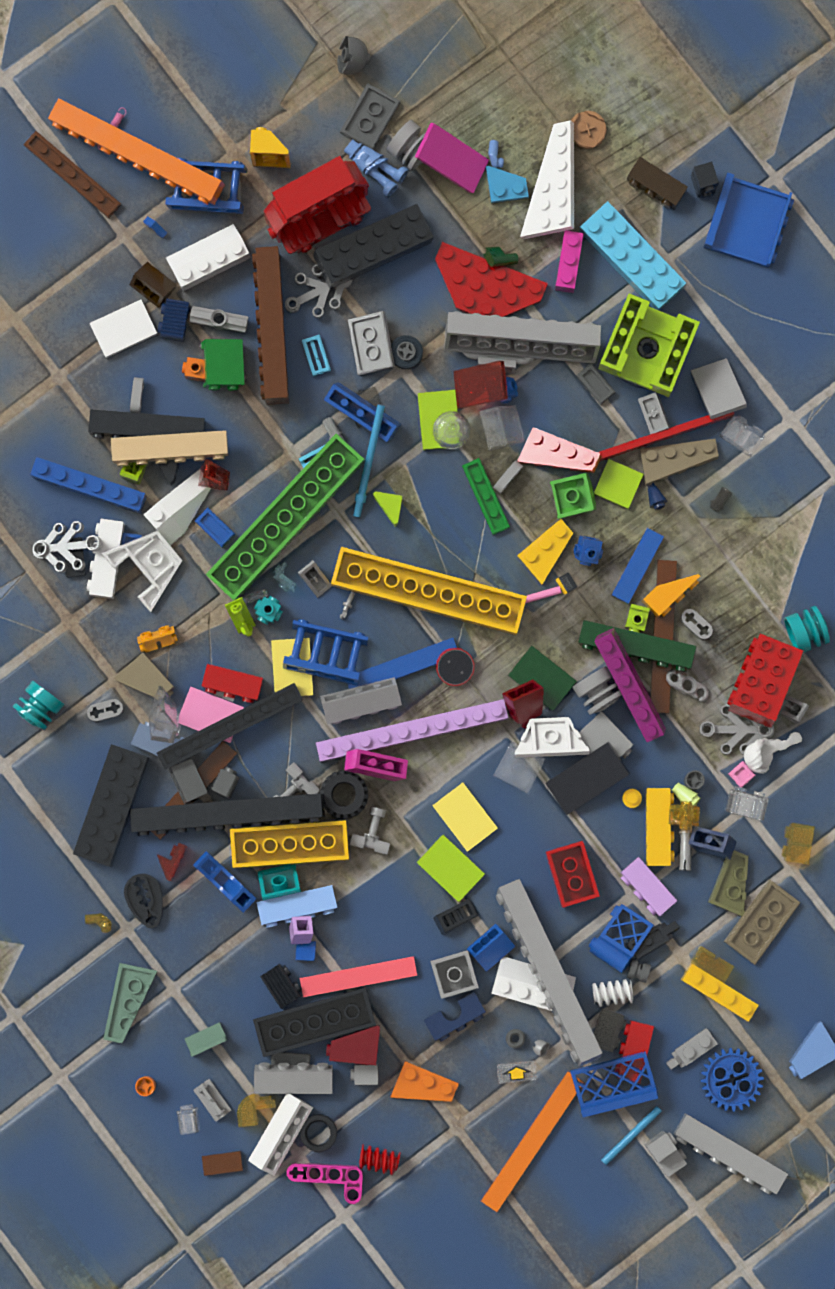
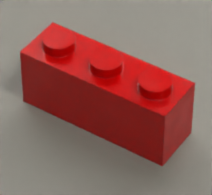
M207 664L201 686L205 688L207 693L216 694L218 691L224 693V697L235 699V696L243 698V702L253 704L254 701L259 700L264 679Z
M630 1020L629 1024L626 1023L623 1035H626L625 1043L621 1042L619 1054H622L621 1057L644 1051L648 1054L654 1026ZM635 1059L632 1065L642 1070L645 1065L644 1059ZM621 1063L616 1064L614 1071L623 1075L627 1066ZM630 1068L625 1077L635 1081L639 1073Z

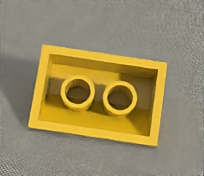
M263 127L251 130L250 155L253 166L291 167L288 149L271 131Z

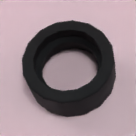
M322 1114L313 1115L306 1119L300 1130V1137L303 1144L309 1150L323 1152L330 1149L335 1143L337 1127L328 1116ZM323 1122L329 1127L330 1137L326 1143L317 1145L309 1140L307 1131L312 1123Z

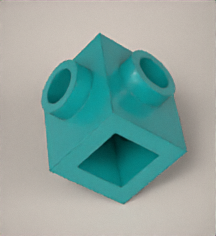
M269 596V598L264 597L262 600L259 599L254 607V610H256L255 614L258 616L257 620L266 625L268 622L274 624L275 621L278 622L283 613L281 611L282 607L279 605L280 601L272 596ZM270 606L272 608L271 612L266 613L264 611L265 607Z

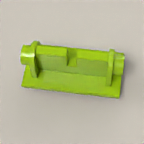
M240 597L225 604L238 634L242 632L247 637L253 634L252 627L256 625L243 598Z

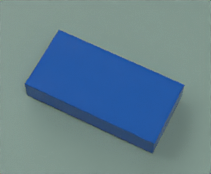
M209 508L195 520L221 548L235 536V533Z

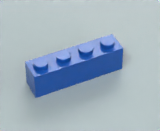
M341 383L333 384L324 400L372 432L377 407ZM383 413L379 437L386 442L392 440L401 423Z

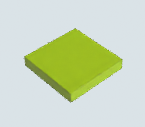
M608 459L594 495L629 509L643 473Z

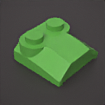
M588 473L550 482L558 519L591 513L596 510L594 491Z

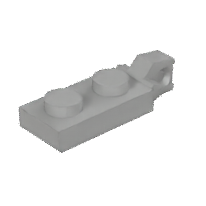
M705 1028L677 1047L671 1053L673 1058L667 1061L666 1064L669 1069H673L677 1065H680L681 1068L687 1066L716 1046L717 1042L709 1030Z

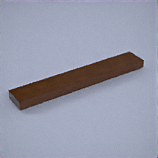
M37 131L23 144L108 219L121 206L119 201Z
M224 741L218 745L197 769L206 789L216 779L220 769L224 770L238 754ZM179 792L165 806L184 805ZM198 798L188 804H193ZM151 831L160 840L166 835L157 834L156 831Z

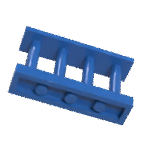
M178 158L202 171H214L213 177L221 180V171L232 172L230 198L227 201H221L218 198L215 205L211 203L206 205L200 202L198 196L194 194L190 199L183 198L182 188L176 186L174 195L166 197L165 205L169 209L243 214L244 206L237 199L240 173H247L248 169L242 162L232 161L231 164L187 161L185 158Z
M303 619L293 620L292 629L297 630L292 654L289 657L284 656L283 669L358 685L360 673L355 670L360 647L361 645L367 646L368 637L360 632H354L353 634L309 624L308 621ZM305 632L316 634L311 658L308 661L301 660L299 657ZM323 636L335 639L330 661L327 665L319 664L318 662ZM342 641L353 643L348 668L345 669L338 668L336 665Z

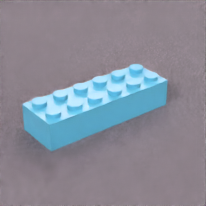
M608 201L580 226L579 232L583 233V237L643 299L650 301L649 305L652 308L660 311L685 288L686 282Z

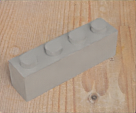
M395 677L320 696L327 724H338L346 719H357L362 715H373L381 710H393L402 705Z
M262 1062L255 1065L254 1094H332L333 1065L328 1063L309 1065L302 1062L297 1065H290L289 1063L282 1062L278 1065H270V1063Z

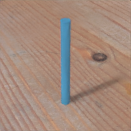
M656 1106L601 1159L602 1162L607 1165L662 1112L661 1109Z

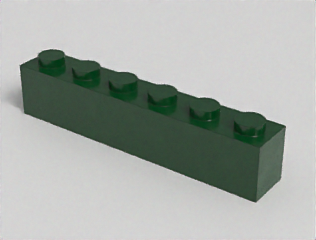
M586 620L583 621L578 641L579 645H582V649L593 651V648L598 649L594 642L596 636L614 628L629 658L635 657L638 658L639 662L649 664V661L657 662V666L668 668V665L676 667L675 670L681 672L692 670L697 649L695 645Z

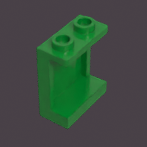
M205 339L202 341L201 350H204L205 383H203V388H209L210 391H218L220 388H227L228 391L239 390L244 385L243 339Z

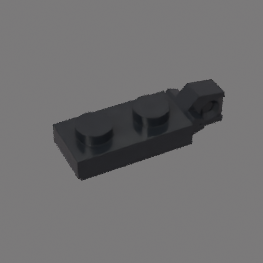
M674 921L669 925H666L664 922L654 926L635 953L636 960L638 961L674 938L672 934L680 929L677 922ZM635 939L627 943L631 951L636 945Z

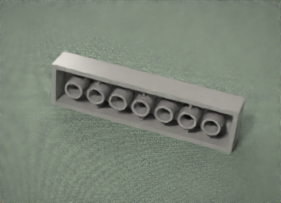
M458 311L448 312L444 351L595 364L600 348L601 325L593 323L579 324L573 321H544L536 318L521 319L516 316H487L479 313L464 314Z

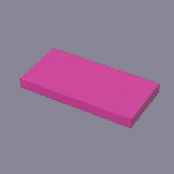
M430 123L415 155V158L469 193H474L489 159L434 123Z

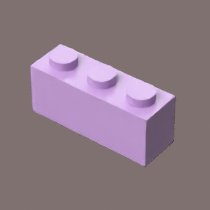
M639 857L620 872L622 874L621 880L627 886L631 885L635 889L633 893L640 901L644 899L648 904L646 908L653 916L655 914L661 916L677 902Z

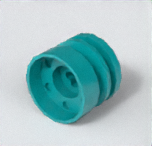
M815 605L810 607V613L807 609L803 610V619L797 613L784 617L785 627L793 647L803 650V653L811 650L810 641H813L816 647L821 646V641L824 645L830 643L826 621Z
M32 680L25 689L26 693L30 696L29 700L19 697V700L25 705L22 708L15 703L13 707L30 724L46 730L48 726L41 722L43 718L51 723L53 720L47 713L51 711L54 714H58L65 704Z

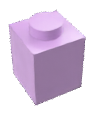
M311 916L292 917L289 925L291 944L311 943L313 936Z

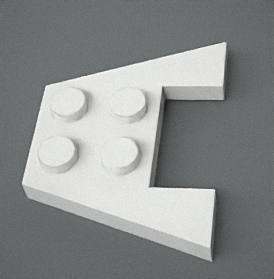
M159 531L101 553L113 568H116L128 557L152 584L138 596L139 600L150 612L182 562V559Z

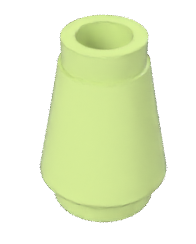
M679 782L672 789V792L684 807L690 810L701 799L698 793Z

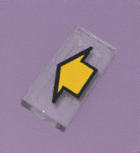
M535 1061L496 1064L498 1084L537 1080Z

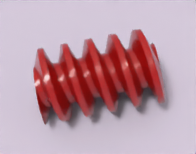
M363 1144L359 1159L360 1169H363L365 1164H367L368 1171L374 1166L375 1172L378 1173L379 1169L382 1168L383 1174H386L387 1170L390 1169V1175L393 1176L395 1171H397L401 1152L395 1157L394 1151L387 1155V1149H384L380 1154L379 1147H376L374 1152H372L371 1146L364 1150Z

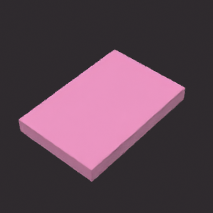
M190 687L177 723L200 731L244 707ZM233 736L223 741L231 743Z

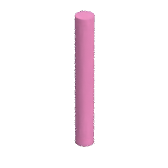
M560 586L527 595L525 604L561 594Z

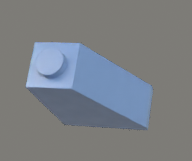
M821 1021L815 1023L789 1061L791 1064L789 1069L794 1077L798 1076L799 1079H802L835 1060V1044Z

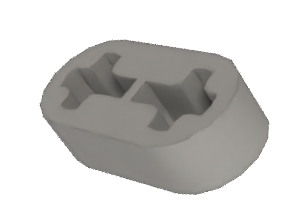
M134 377L130 412L132 413L141 412L144 378Z
M515 460L493 488L501 494L520 472L523 465Z
M687 609L682 613V624L697 638L705 640L712 635V626L695 610ZM687 613L688 615H690L692 613L694 615L693 620L696 622V624H694L692 621H689L687 623L685 621V619L687 618L685 614ZM699 624L702 628L706 626L708 628V635H700L701 630L697 625Z
M111 699L91 705L87 710V715L92 721L99 722L120 716L123 713L124 706L119 700ZM112 703H115L116 705L120 706V708L117 709V713H114V711H107L106 709L111 708ZM93 708H97V710L104 709L103 713L98 714V718L94 715L91 716V713L94 712Z

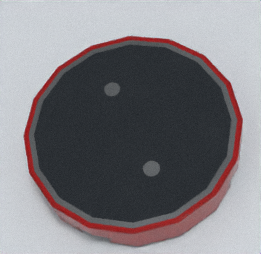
M462 648L446 649L437 659V674L448 685H462L470 680L474 673L475 665L473 658Z

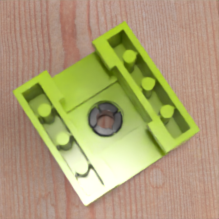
M629 293L598 369L617 376L634 387L649 389L669 397L700 322L682 314H678L676 318L649 307L650 301ZM650 346L652 352L644 355L645 352H643L642 347Z

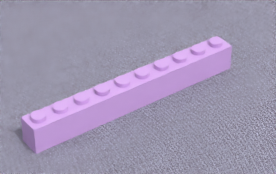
M503 699L316 742L320 762L322 763L346 757L347 751L355 749L374 751L508 720V715Z

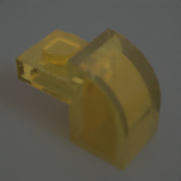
M253 1093L246 1096L238 1106V1127L258 1125L257 1109L275 1108L276 1099H271V1096L259 1097V1101H256V1094Z

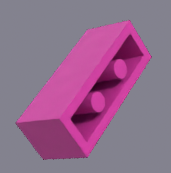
M564 231L555 286L556 291L574 293L583 233Z
M355 749L346 752L344 770L395 782L406 779L408 760Z

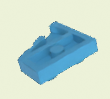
M486 166L491 203L529 198L526 178Z

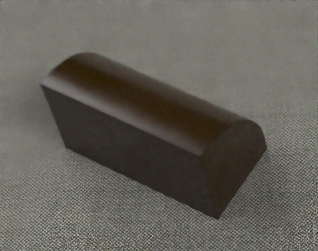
M146 262L134 273L129 284L158 308L169 298L177 284L149 262Z

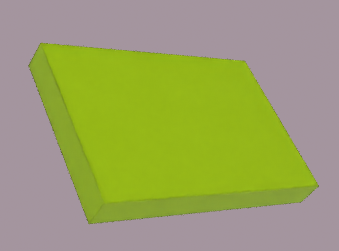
M455 390L417 393L423 450L461 447Z
M444 835L416 862L458 902L485 875Z

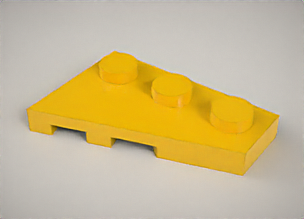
M560 519L517 555L541 585L572 537L573 532Z

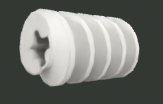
M625 979L621 985L616 980L614 986L611 981H608L607 987H605L603 982H600L599 988L596 983L592 984L594 1004L597 1002L599 1007H602L603 1001L606 1002L607 1006H610L611 1000L617 1005L618 999L621 1000L622 1004H625L626 998H628L630 1003H633L631 981L628 984Z

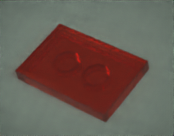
M500 360L453 371L457 408L462 409L508 399L504 361Z

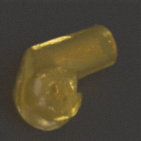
M104 914L85 915L86 924L96 923L104 933L111 931L112 923Z

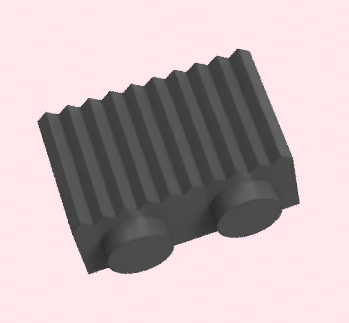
M226 767L225 770L220 769L219 776L216 777L217 780H214V787H211V789L230 799L240 778L236 776V771Z

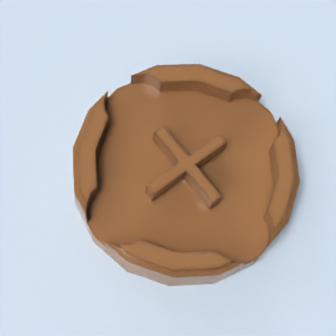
M584 111L573 117L571 121L574 123V144L580 148L591 149L602 143L607 130L604 119L598 113Z

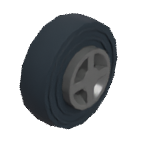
M403 335L397 337L391 344L396 367L409 370L421 362L423 348L417 338Z

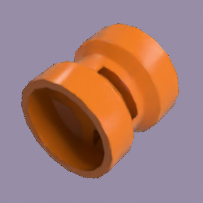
M144 1076L136 1082L135 1089L139 1095L149 1096L155 1091L156 1082L152 1077Z

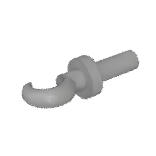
M354 592L350 593L347 602H343L344 608L343 613L340 614L341 620L345 619L348 609L352 608L351 602L355 595Z

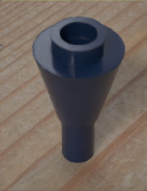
M653 482L652 485L647 486L649 505L651 509L659 510L665 507V503L668 500Z

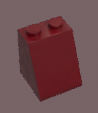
M380 1025L333 1039L331 1044H327L326 1056H330L329 1061L376 1066Z

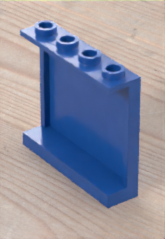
M727 172L703 248L769 268L771 263H775L777 252H774L776 245L780 246L782 241L781 229L782 227L785 228L789 217H786L787 209L791 210L793 206L792 192L789 195L734 178V174Z

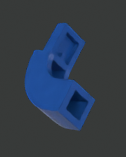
M207 851L193 864L243 913L257 899Z

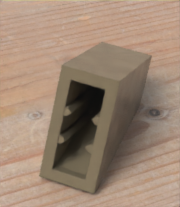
M141 653L114 678L118 683L160 701L163 698L167 700L174 694L172 690L175 687L144 653Z

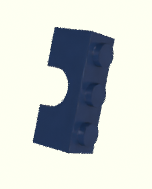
M474 991L458 1000L461 1014L456 1020L446 1019L441 1011L424 1019L435 1041L439 1039L442 1042L450 1037L449 1033L453 1030L459 1032L467 1027V1022L473 1020L475 1023L484 1018L483 1013L486 1011Z

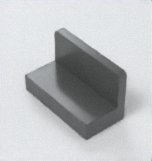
M192 759L172 766L168 770L184 805L207 794L205 785Z

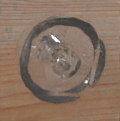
M448 411L436 418L433 424V436L439 446L448 450L458 449L467 443L471 427L464 415L455 411Z

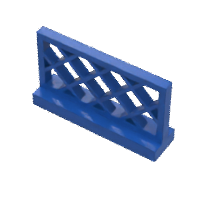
M646 1051L570 1070L583 1117L658 1099V1089L655 1085ZM635 1059H644L645 1065L642 1070L632 1065ZM621 1063L627 1066L623 1075L613 1070L616 1064ZM603 1068L608 1071L604 1080L594 1075L597 1069ZM630 1068L639 1073L635 1081L625 1077ZM584 1073L590 1077L583 1084L577 1080V1074ZM611 1073L620 1078L616 1086L607 1082ZM643 1075L649 1078L651 1085L642 1086L637 1082ZM592 1078L601 1082L597 1091L588 1087ZM623 1080L632 1084L628 1091H623L618 1087ZM604 1084L614 1089L611 1095L605 1096L599 1093ZM585 1089L595 1094L592 1100L583 1101L582 1094Z

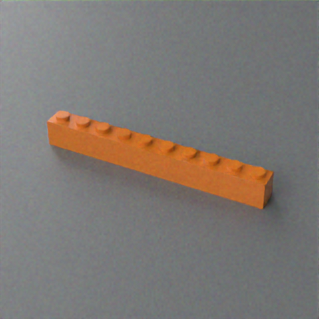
M59 98L48 117L52 122V126L60 131L63 128L69 131L68 134L76 139L81 137L85 139L84 142L92 147L95 145L101 147L100 150L107 155L111 153L117 155L116 159L125 164L127 161L133 163L132 167L141 172L146 170L150 172L149 175L157 180L159 178L166 180L165 184L172 188L176 186L182 188L181 192L190 197L192 194L198 196V200L206 205L208 203L215 205L225 187L221 180Z

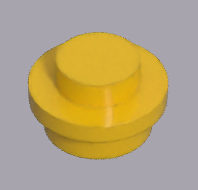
M628 789L624 792L622 800L625 806L635 808L640 805L642 796L638 790Z

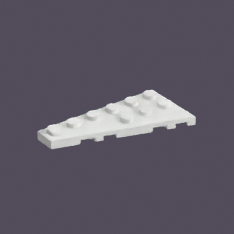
M572 121L553 125L520 237L523 239L574 229V123Z

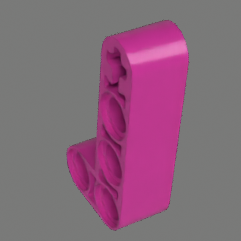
M292 1163L287 1169V1177L291 1181L345 1184L344 1198L348 1203L356 1204L361 1199L363 1172L356 1165ZM294 1167H297L298 1171H304V1167H308L306 1171L307 1178H303L304 1174H298L297 1177H294V1174L290 1173V1171ZM312 1168L320 1170L321 1174L318 1178L310 1176L309 1172ZM331 1169L339 1170V1178L332 1179L329 1176V1171ZM357 1170L360 1175L359 1178L356 1180L350 1179L348 1176L349 1171ZM351 1189L356 1190L359 1194L355 1200L350 1199L347 1195Z

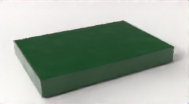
M532 645L508 674L519 685L531 680L544 688L543 704L552 711L576 683L574 678Z

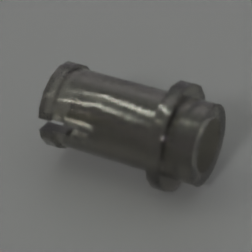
M722 487L715 499L710 501V508L719 513L720 510L724 509L723 506L732 493Z

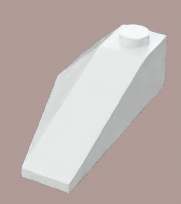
M202 467L144 514L145 518L159 531L170 546L185 534L198 509L213 487L215 480Z

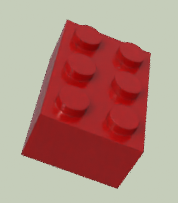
M583 841L545 852L561 908L600 897Z

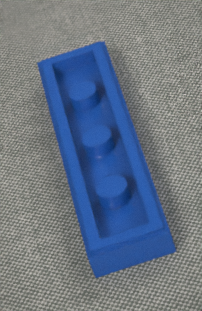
M649 528L646 529L611 596L629 604L664 536Z

